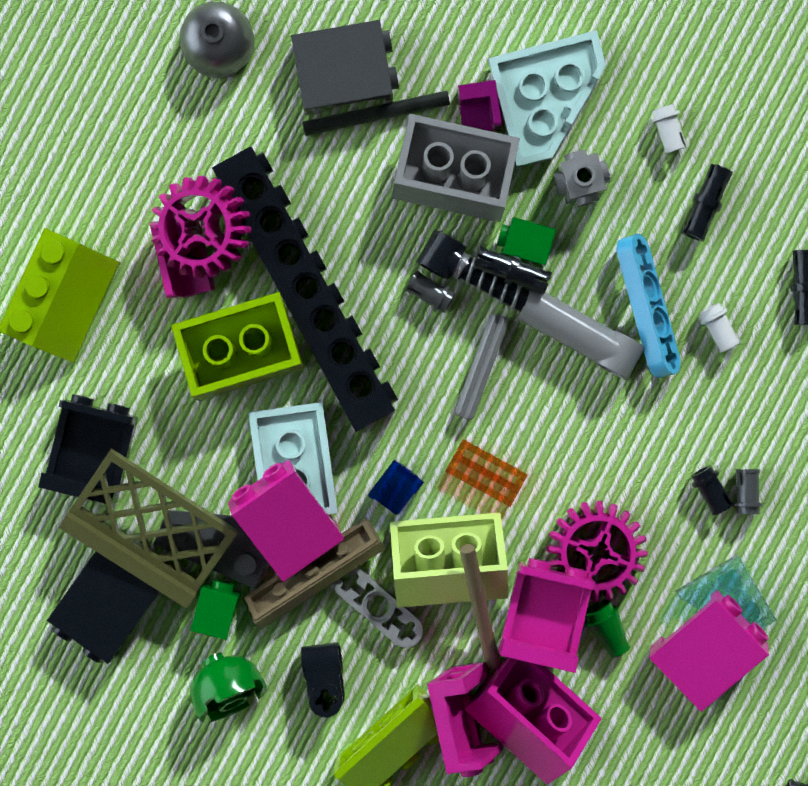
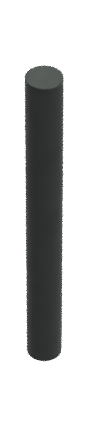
M446 90L303 121L302 123L305 136L443 107L450 105Z

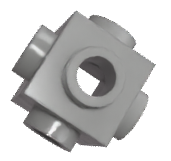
M586 150L565 155V161L559 164L557 167L558 173L554 174L558 195H564L566 204L577 202L578 207L600 201L598 195H602L607 190L606 183L610 182V174L606 162H600L597 153L587 155ZM581 169L587 170L590 181L581 182L577 177V172Z

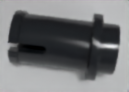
M711 465L691 475L694 480L692 486L693 488L698 487L711 510V514L717 515L729 509L733 502L729 499L717 477L719 475L718 470H713Z

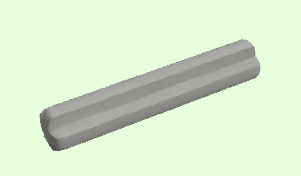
M492 313L489 316L455 408V415L467 420L474 418L509 323L508 318L496 313Z

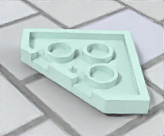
M597 30L488 58L492 79L496 81L498 102L506 133L509 136L520 138L515 168L550 160L556 153L606 67Z

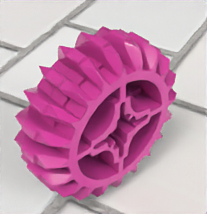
M198 176L196 181L191 177H185L182 179V186L178 183L171 184L169 186L171 195L162 193L158 196L164 207H154L152 209L155 215L160 216L159 221H153L149 224L151 228L158 229L159 235L152 237L151 241L153 243L161 242L163 245L157 255H170L167 263L169 268H176L180 265L179 271L181 275L187 276L192 272L195 279L204 278L206 273L209 277H216L219 274V269L224 272L231 270L230 260L236 262L242 259L241 253L236 248H248L249 242L241 238L242 234L251 233L252 230L250 226H242V219L250 217L248 211H238V208L244 203L243 198L236 197L231 199L234 193L232 186L222 188L220 179L213 178L209 182L206 176ZM197 196H204L212 201L208 207H202L199 212L194 209H187L184 206L189 200ZM222 215L224 216L226 226L225 235L219 227V220ZM177 221L180 223L182 228V234L180 238H178L177 235ZM197 221L204 222L205 225L202 226L205 228L204 234L197 233L196 229H199V227H196ZM202 243L218 249L213 255L205 259L190 254L193 248H198Z
M602 501L595 502L594 512H590L588 504L582 502L580 504L582 515L578 516L574 509L569 508L567 514L572 519L571 522L567 524L561 518L556 520V523L564 530L561 534L556 531L549 532V536L552 539L558 540V545H547L546 551L557 554L558 557L552 558L547 562L551 563L550 568L561 566V569L558 571L565 573L566 566L570 567L567 559V547H571L583 554L584 562L582 568L588 571L587 578L593 579V576L597 575L598 570L603 565L613 564L621 566L609 578L595 581V589L591 590L590 599L592 602H598L599 591L602 590L605 598L610 601L613 600L611 590L613 587H616L622 595L627 593L626 588L622 584L625 579L631 584L636 585L638 580L630 574L632 569L644 572L645 566L635 562L636 557L645 558L648 556L646 550L636 549V545L646 542V537L644 535H632L641 527L638 522L635 521L627 526L625 525L631 515L628 511H623L616 518L618 506L613 503L609 505L606 513H603L604 506ZM593 521H602L600 527L596 529L594 535L590 538L582 539L572 536L582 525ZM613 525L619 529L625 540V556L613 551L610 547L612 535L610 531ZM602 541L604 544L601 548L613 556V558L605 555L603 557L596 556L595 560L591 561L589 558L593 555L580 545L596 547Z

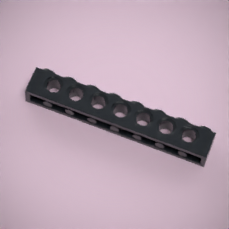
M252 146L212 167L217 179H220L222 182V188L225 186H232L234 188L231 199L236 197L243 198L244 203L238 208V211H248L250 217L242 219L243 226L251 227V233L247 234L355 432L395 411L392 403L398 401L397 396L388 381L382 384L375 373V370L380 368L379 363L370 348L365 351L361 348L357 338L363 334L352 315L348 318H345L339 305L345 301L335 283L328 286L321 272L327 270L319 253L317 250L310 253L303 240L308 238L309 235L299 217L292 220L285 207L291 205V202L280 184L274 188L268 174L272 173L273 169L265 154L261 152L256 155ZM252 181H259L264 184L263 195L255 200L246 198L245 187ZM275 213L282 217V225L278 231L269 233L263 230L262 222L268 214ZM287 246H295L300 250L298 262L291 266L282 264L280 260V253ZM306 278L314 279L318 283L316 295L309 299L302 298L298 294V285ZM322 311H331L336 316L334 328L327 332L318 330L315 324L317 315ZM341 343L350 344L354 349L352 361L344 365L338 364L333 358L334 348ZM360 375L368 377L372 382L370 394L362 398L355 396L351 391L352 380Z

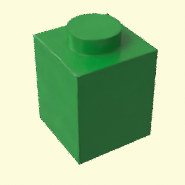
M512 217L509 226L502 224L496 245L503 247L501 254L512 258L515 255L521 258L520 262L544 268L556 229Z
M213 579L212 584L205 583L201 587L190 631L223 640L228 639L241 596V592L233 590L234 584Z

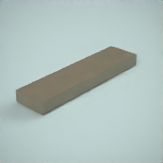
M367 517L342 533L345 538L343 541L283 582L277 575L243 597L255 625L260 630L386 549Z

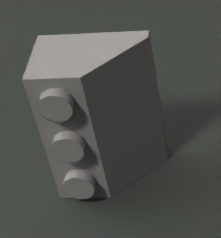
M409 114L395 175L392 198L501 222L506 207L520 138Z

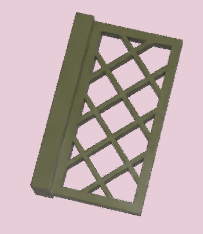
M112 448L58 527L186 609L238 533L237 529ZM111 462L126 471L128 483L108 485L105 471ZM134 476H135L136 478H138L139 480H141V481H136V482H135ZM100 480L102 488L94 489V487ZM150 486L158 491L159 504L140 506L136 488ZM130 490L134 508L114 511L110 493ZM104 494L108 513L95 515L82 507L88 497ZM166 497L172 501L166 502ZM183 507L190 512L192 524L172 527L168 509ZM162 510L166 528L146 532L142 514ZM136 515L140 533L126 535L121 532L116 518ZM197 517L203 520L204 522H198ZM214 527L226 535L219 545L204 547L200 529ZM194 531L198 548L178 552L174 534ZM168 535L172 553L158 555L151 551L149 538ZM137 540H142L143 545L137 542ZM213 553L210 559L207 561L205 554ZM200 556L202 570L196 579L182 570L180 559Z

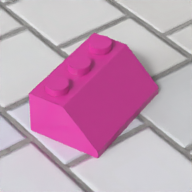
M508 657L483 682L465 708L472 717L547 785L572 769L602 719L545 666Z

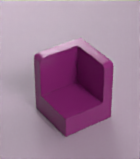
M496 81L458 85L457 96L461 124L491 132L500 131L502 123Z

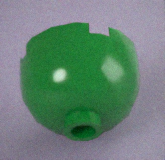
M223 653L211 655L203 660L202 664L204 667L195 674L190 684L191 701L199 721L204 723L207 715L211 722L231 716L250 706L246 701L247 698L256 694L259 700L268 691L260 672L251 661L235 655L224 657Z

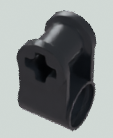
M339 642L301 647V659L310 708L320 717L328 718L334 716L340 710L345 700ZM324 689L328 690L330 696H336L330 707H326L325 701L318 700Z

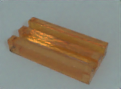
M464 439L461 440L459 447L445 472L511 507L528 476L523 471ZM465 450H469L518 478L515 483L508 481L464 457ZM460 462L510 490L508 496L456 469V466Z

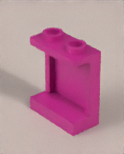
M290 460L285 461L283 464L276 463L269 467L260 480L251 486L244 485L239 488L228 502L233 518L283 582L345 539L336 521L331 515L327 514L298 475Z
M529 558L528 564L519 562L498 649L500 656L576 673L579 660L577 656L578 646L591 590L595 589L596 582L593 579L587 578L588 571L566 566L564 573L551 570L550 562Z
M718 590L711 594V600L668 638L664 639L661 636L651 645L649 654L651 661L701 712L769 656L767 642L769 637L756 622L750 624L741 615L743 610L735 599L730 595L724 597Z
M486 662L450 667L427 684L447 774L460 772L461 777L479 775L483 773V768L493 763L494 758L504 750L501 742L482 743L477 720L465 710L472 699L470 690L489 676Z

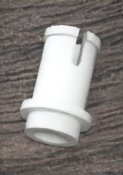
M674 104L652 111L654 118L651 121L657 125L665 154L688 147L677 117L680 111H675Z
M716 303L700 312L702 317L700 323L701 325L706 324L721 353L738 345L741 340L737 337L725 314L728 311L727 308H722L720 303Z

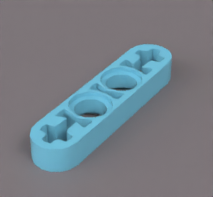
M641 234L622 238L617 243V257L640 340L644 346L643 350L649 370L656 378L677 374L680 370V356L648 242Z

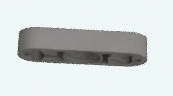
M360 566L346 575L350 576L353 572L358 574L359 577L356 582L364 590L367 583L374 587L364 595L361 603L355 600V598L360 596L357 590L353 587L347 590L342 588L344 582L342 577L333 583L334 589L339 596L396 645L409 648L415 646L421 640L423 635L422 622L407 607H398L402 612L397 615V618L404 624L409 623V621L414 622L413 632L415 636L411 638L406 635L400 638L398 636L400 628L393 621H391L389 627L383 624L392 617L397 607L396 597ZM381 595L388 600L389 609L384 615L376 616L370 613L367 603L371 597Z

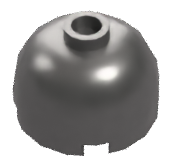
M209 1L196 6L186 16L180 29V47L186 61L196 72L209 78H227L241 68L243 69L249 63L254 52V33L248 18L238 8L225 2Z

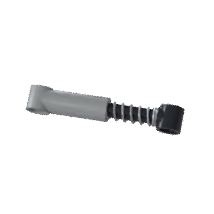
M434 229L416 263L446 280H449L450 277H454L455 280L461 278L465 281L466 286L471 284L477 287V292L484 291L488 294L489 298L494 297L500 300V305L505 303L511 306V311L518 310V320L591 359L608 372L628 380L644 351L642 344L616 330L604 326L546 292L542 295L532 289L526 290L521 285L513 282L511 285L503 283L504 279L473 269L476 258L471 257L470 254L465 252L466 246L447 234Z

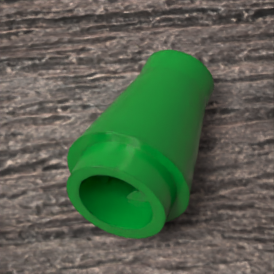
M601 600L589 606L585 616V626L603 645L611 658L625 654L630 649V646L626 640L618 607L612 605L608 600Z

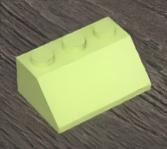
M500 512L390 522L397 608L471 601L460 554V547L465 544L475 546L486 600L509 598L508 567Z

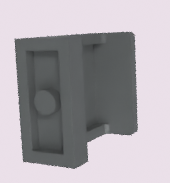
M380 20L291 35L303 108L306 115L320 113V109L346 104L385 98L386 101L393 100L392 90L399 89L396 67H388L386 53L393 52L389 30L382 31Z

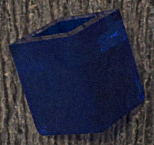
M394 458L368 492L367 496L375 499L397 515L413 494H416L424 480Z

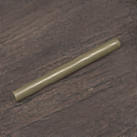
M465 544L460 547V554L487 669L494 671L501 664L474 545Z

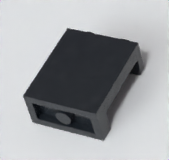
M72 394L71 400H60L58 407L62 409L47 471L41 473L38 487L79 497L111 448L128 459L138 417L129 415V407L108 403L107 409L93 406L94 399ZM111 462L105 471L108 485L122 484L125 470ZM100 480L98 481L94 489L102 488ZM120 491L110 493L113 504L118 502ZM104 494L87 498L88 500L106 504Z
M95 551L47 621L54 626L52 631L57 636L68 642L73 639L84 647L83 653L97 663L104 661L109 664L161 592Z

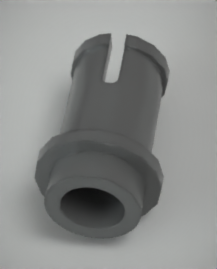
M416 271L406 288V292L433 306L434 312L440 310L445 313L455 296V293L450 291L451 287L449 285L445 288L419 271Z
M736 469L737 503H733V507H737V514H760L759 507H763V503H759L760 469Z

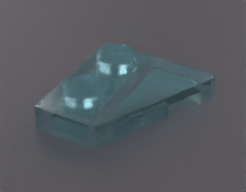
M738 555L731 557L675 591L678 597L700 610L711 600V594L718 590L724 597L730 595L735 599L743 610L741 615L750 624L756 622L763 629L777 621Z

